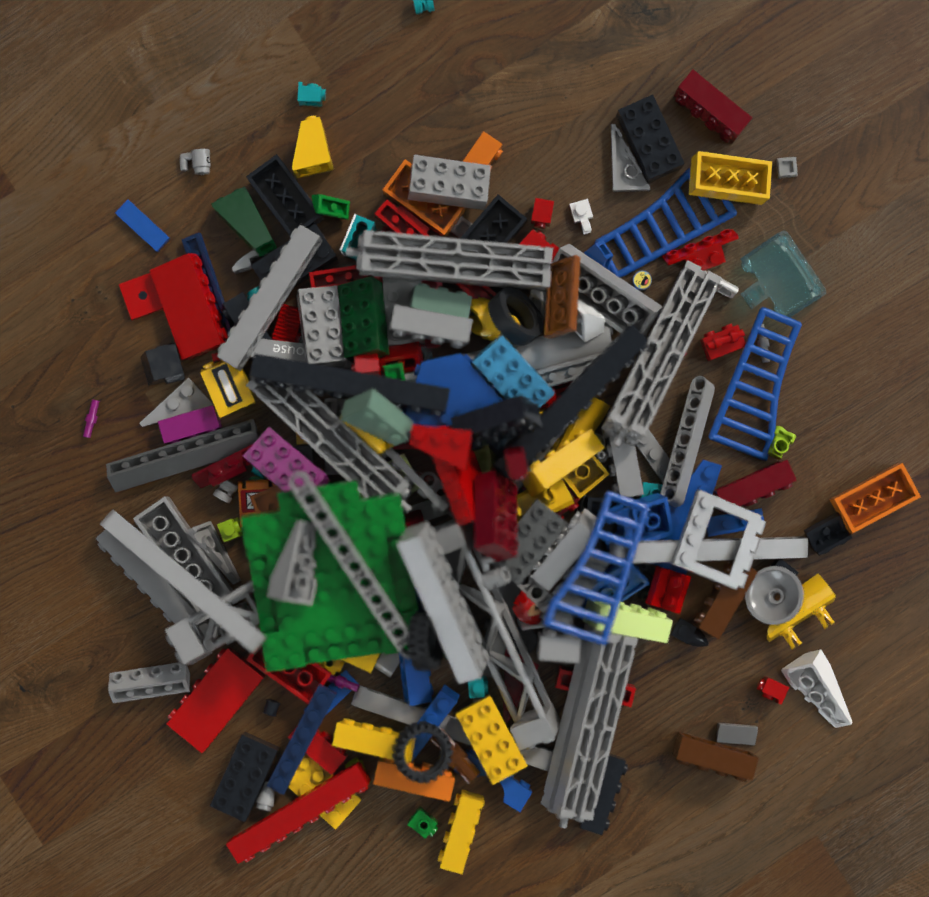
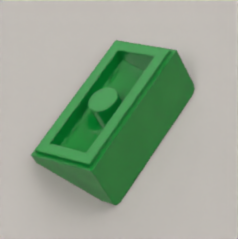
M322 194L312 195L316 214L348 220L350 201Z

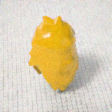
M486 298L472 299L470 309L475 313V316H469L468 318L473 319L471 331L481 336L482 339L493 341L501 333L490 317L488 309L490 300ZM511 315V316L514 318V320H515L519 325H521L520 322H519V320L517 319V317Z

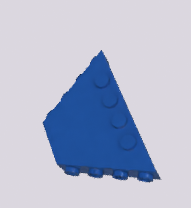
M461 353L424 360L421 365L417 364L414 376H417L416 382L450 388L446 415L441 414V417L432 416L427 411L414 413L410 411V408L403 407L402 412L414 421L413 425L447 426L452 425V417L505 400L506 398L502 399L498 394L500 391L492 383L489 384L485 380L486 376L479 369L476 370L471 365L473 360L467 354L463 356Z

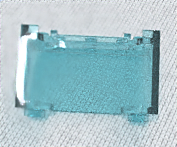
M785 230L777 233L740 258L742 268L747 273L750 272L756 275L774 302L775 310L773 311L792 317L827 294L825 287Z

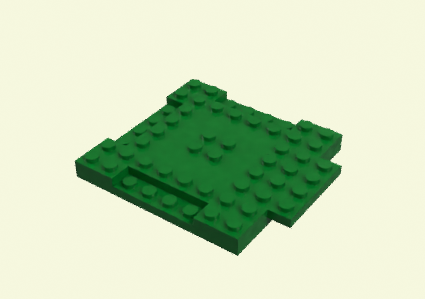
M357 480L315 486L409 628L412 615L418 612L414 581L397 545V542L406 530L400 492L360 498ZM292 490L277 492L280 510L242 515L241 524L246 554L249 558L261 633L267 637L262 643L267 672L306 667V664L380 653H384V655L399 653L316 525L315 548L313 550V560L316 561V567L313 568V574L317 586L313 605L267 597L272 574L297 520L314 523ZM313 494L305 495V499L308 502L316 500ZM318 511L316 516L319 519H325L327 514L324 511ZM335 528L327 529L328 534L331 536L338 534ZM341 544L338 546V549L341 552H347L349 550L348 546L345 544ZM352 561L349 563V566L357 569L360 567V564ZM362 578L360 583L362 585H369L371 581L368 578ZM378 594L371 596L374 602H379L382 599ZM384 611L382 613V616L384 618H390L392 617V613L390 611ZM397 627L393 629V632L399 635L403 633V630ZM406 644V645L403 647V648H404L405 650H407V651H408L409 644Z

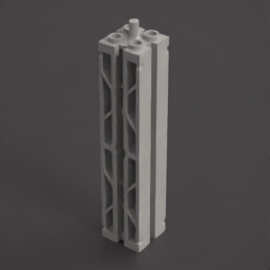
M364 230L363 236L360 235L358 239V249L346 248L347 256H358L356 270H360L359 275L499 288L513 287L521 290L535 289L545 291L550 287V267L553 248L550 247L541 248L540 246Z
M689 260L678 274L663 304V308L647 336L649 340L647 343L648 348L642 354H638L601 428L605 430L606 434L612 437L616 436L612 444L613 446L619 448L622 441L627 445L637 446L645 436L722 277L710 271L707 273L702 271L700 266Z
M252 379L246 385L347 481L357 480L359 492L364 497L400 492L403 511L408 513L412 509L404 500L413 493L411 491L413 486L380 455L374 452L310 390L298 392L294 391L293 387L288 386L285 389L274 387V384L271 383L259 385L254 383L255 380Z
M585 623L584 631L599 636L602 635L603 631L596 630ZM610 633L608 643L604 646L581 638L579 663H575L544 788V796H542L541 804L547 808V811L556 814V817L561 819L559 826L562 828H567L569 818L579 822L593 820L594 809L597 805L635 653L634 647L638 641L636 637Z

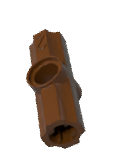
M448 735L449 741L452 743L451 750L453 751V755H450L452 761L448 764L453 769L455 768L469 784L481 771L468 758V754L459 743H455L451 736ZM432 736L430 738L431 742L440 751V746L437 739L434 736Z

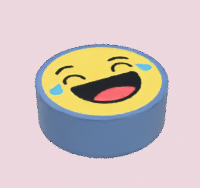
M638 271L633 276V286L637 287L638 290L648 289L652 283L651 275L647 271Z

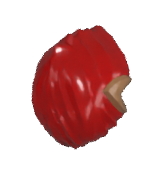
M521 590L513 602L514 606L512 609L514 614L523 623L537 625L542 620L539 617L542 611L540 609L535 610L536 604Z

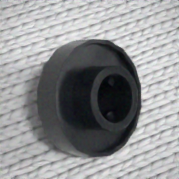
M518 626L517 629L528 653H530L536 647L537 636L532 629L522 630ZM510 633V638L517 653L521 654L512 633Z

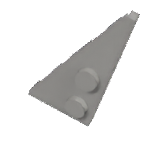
M611 124L613 192L649 191L650 186L643 177L640 167L637 166L632 152L623 140L620 130L615 124Z
M187 378L139 424L142 427L153 425L160 420L214 404L190 378Z
M211 521L187 530V533L232 584L241 581Z

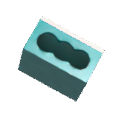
M354 214L340 248L343 256L357 261L358 256L346 255V248L358 249V239L360 235L363 236L364 230L376 232L377 227L374 221Z

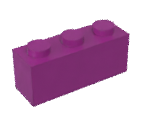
M214 405L158 421L164 444H173L222 428Z

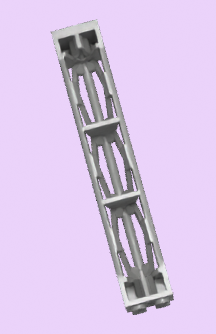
M251 580L220 599L239 615L248 617L250 620L247 622L254 627L259 624L256 600L252 594L254 593V588ZM247 598L254 612L236 608L232 605ZM202 610L165 630L168 634L166 635L168 643L171 646L174 645L177 651L175 653L176 658L180 663L183 662L184 665L195 664L212 654L214 649L234 638L231 634L226 633L215 640L219 624ZM210 619L204 638L198 625Z

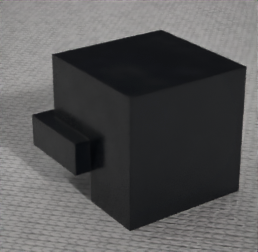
M175 343L158 346L155 349L145 351L140 358L148 386L160 384L164 381L167 385L185 380Z

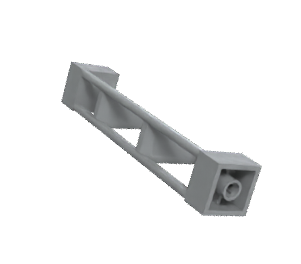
M452 519L433 527L436 534L435 539L443 549L445 562H448L446 553L459 548L462 549L456 577L451 568V575L453 580H456L458 583L460 596L464 599L466 596L493 617L488 643L486 644L465 599L466 610L473 618L476 632H479L483 649H486L488 652L489 660L487 665L514 721L510 731L519 750L524 748L529 750L536 747L538 743L544 742L546 744L553 741L559 730L561 720L549 699L499 587L492 590L494 596L483 587L481 582L482 575L471 550L473 548L479 564L484 554L475 549V532L471 524L458 526L456 520ZM467 562L480 591L463 584L460 585ZM503 616L507 622V625L512 633V636L518 646V649L525 663L521 662L520 657L514 647V644L509 636V633L503 623ZM498 630L511 658L492 651ZM496 664L524 684L518 712ZM533 683H535V686L540 694L544 706L541 705L537 697V694L533 688ZM530 697L535 709L524 713L528 698Z

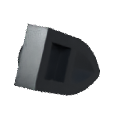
M681 618L678 619L670 633L691 646L703 647L709 645L701 630Z

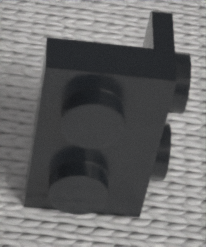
M838 512L804 530L811 548L819 556L852 539V535L847 531Z

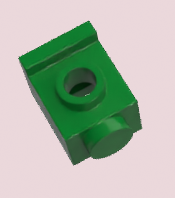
M421 807L416 810L407 823L409 827L413 828L425 839L428 835L432 837L438 830L436 826L438 820ZM422 822H426L428 826L426 828H422L420 824Z

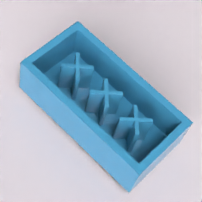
M502 334L473 358V363L506 399L522 394L540 408L555 394L548 383Z

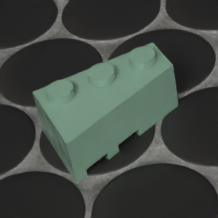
M419 283L413 287L409 308L469 318L472 296H467L466 292H448V289L438 287L437 289L429 288L430 286L424 283Z
M374 389L346 400L340 420L394 446L410 439L414 422Z

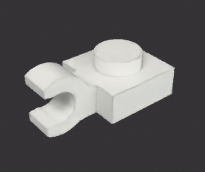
M588 199L569 204L574 224L580 222L583 234L591 233L592 229L589 219L593 218Z

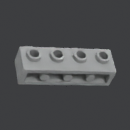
M183 662L114 672L109 674L108 692L113 703L190 692V672L188 666L184 665Z

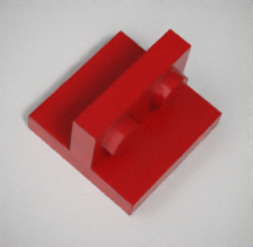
M657 566L645 603L680 614L691 577Z

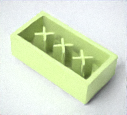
M590 598L587 599L585 610L605 617L608 616L610 605ZM620 601L611 633L667 643L673 620L666 617V613L659 612V609L652 607L643 609L642 606L632 603L630 606L624 605V602ZM586 618L582 619V621L594 629L603 631L604 624Z

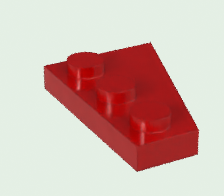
M412 424L410 445L467 471L472 431Z

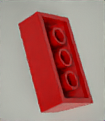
M262 644L255 653L251 652L246 659L308 705L319 684L324 685L332 674L318 663L306 664V667L267 672Z

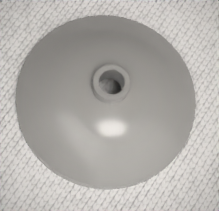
M770 566L758 571L745 594V600L750 613L756 619L766 624L779 625L790 621L798 614L803 604L804 591L800 580L793 572L783 567ZM780 594L781 598L776 601L775 596Z

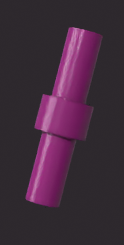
M92 399L89 414H86L85 418L86 426L83 437L91 438L94 423L96 424L98 418L96 414L100 401Z
M331 674L327 680L334 683L336 687L347 688L358 692L360 685L348 681L346 677L341 675L335 676Z

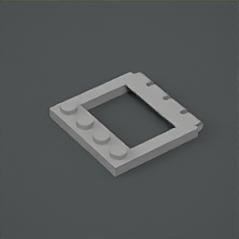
M697 490L671 564L732 589H737V587L744 588L748 575L742 572L743 570L750 571L754 556L749 555V552L756 553L760 538L755 535H762L766 522L761 520L762 516L702 490ZM713 508L748 522L730 576L695 562Z

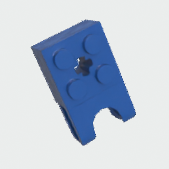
M655 493L636 499L650 506L640 541L658 540L674 534L667 497ZM624 504L608 509L610 513L634 521H638L641 511ZM605 519V521H604V522L609 523V524H610V523H615V522H612V521H609V520H606V519ZM617 523V531L614 535L632 540L635 529ZM606 541L608 550H610V542Z

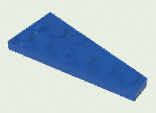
M702 459L691 475L684 503L679 507L669 505L674 534L658 540H680L696 491L702 490L712 495L722 465ZM648 562L649 564L684 575L687 573V570L671 564L672 562Z

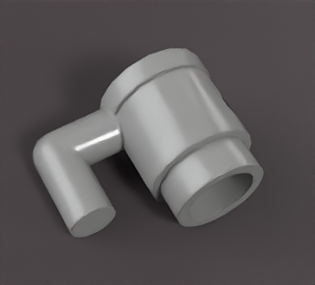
M195 149L180 155L181 171H188L187 160H192L195 175L210 174L209 149Z
M485 556L480 559L483 570L481 574L483 587L487 590H493L510 582L511 575L506 567H498L491 570L489 563L495 562V560Z

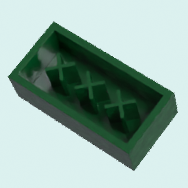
M373 276L338 285L344 358L355 364L354 356L378 353L380 358L390 355L383 283Z

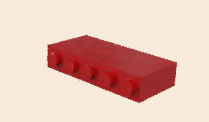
M187 253L149 270L182 360H191L215 350L222 343H226L228 338V332L223 328L221 322V313L217 310L214 303L215 297L210 292L208 286L209 280L202 270V261L197 254Z
M452 425L439 426L440 428L452 429ZM470 449L467 471L431 455L458 526L475 523V476L482 474L474 450Z
M231 647L227 650L223 648L217 655L219 660L215 665L211 663L204 671L206 676L202 680L199 678L192 686L193 692L190 695L186 694L180 701L182 704L178 710L174 709L167 717L170 719L167 725L201 753L206 751L266 677V675Z

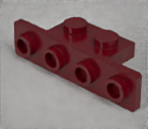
M252 445L192 474V479L200 488L210 484L214 487L247 471V466L250 463L243 455Z

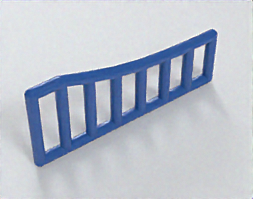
M690 167L646 210L615 230L596 239L594 243L602 240L604 243H607L614 239L628 266L618 271L611 260L610 271L622 278L667 252L737 215L735 207L731 201L722 200L728 212L718 217L709 199L698 196L711 221L701 226L680 188L687 179L690 181ZM674 193L695 229L687 234L683 233L666 202ZM660 207L678 238L669 244L652 216V213ZM644 219L648 222L661 248L652 253L636 226ZM629 229L645 256L637 261L633 260L620 236Z
M765 307L759 309L708 435L710 440L763 461L768 459V450L775 436L782 380L802 326L800 321ZM765 316L793 327L789 338L761 327ZM759 334L784 344L785 348L782 356L755 346L754 342L757 335ZM750 352L779 363L777 373L773 374L746 363ZM743 370L774 382L772 394L739 381ZM738 388L770 401V413L732 399L735 389ZM731 406L769 421L768 433L725 417L728 407ZM721 424L765 440L766 443L763 451L761 452L718 435Z
M611 491L605 493L586 547L574 569L550 601L543 622L544 626L603 646L608 643L649 513L650 506L648 504ZM611 500L641 510L638 521L608 512ZM605 519L635 529L632 540L601 531ZM600 538L629 548L626 559L593 549L597 539ZM589 556L623 567L620 578L618 579L584 567ZM581 574L617 587L612 598L573 585L578 575ZM569 591L610 605L608 616L605 617L561 602V599ZM556 609L604 624L602 635L599 636L554 621L553 617Z

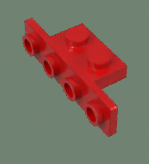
M726 229L718 235L707 236L697 243H689L679 250H671L666 255H663L662 258L668 266L685 260L686 263L689 260L700 266L701 270L704 271L725 263L722 245L737 240L739 237L733 229Z

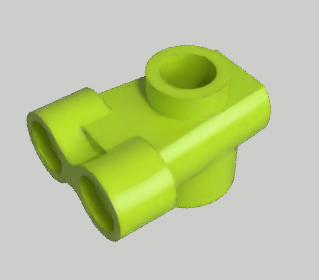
M776 426L775 436L768 454L780 460L783 454L788 451L789 445L794 443L796 435L786 431L781 426Z

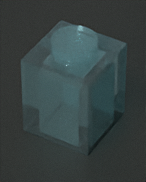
M758 280L743 291L741 296L749 307L753 309L771 296L763 283Z

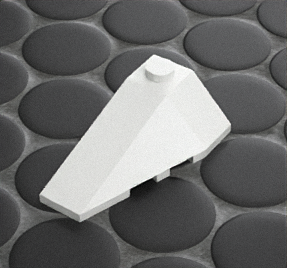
M578 300L577 327L574 332L584 342H587L604 333L605 319L593 307Z
M821 649L805 653L782 668L781 671L791 687L801 691L805 695L804 699L808 703L812 702L818 708V712L835 728L853 723L832 667Z

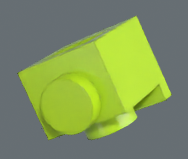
M238 517L217 524L224 542H229L243 536V530L240 527Z

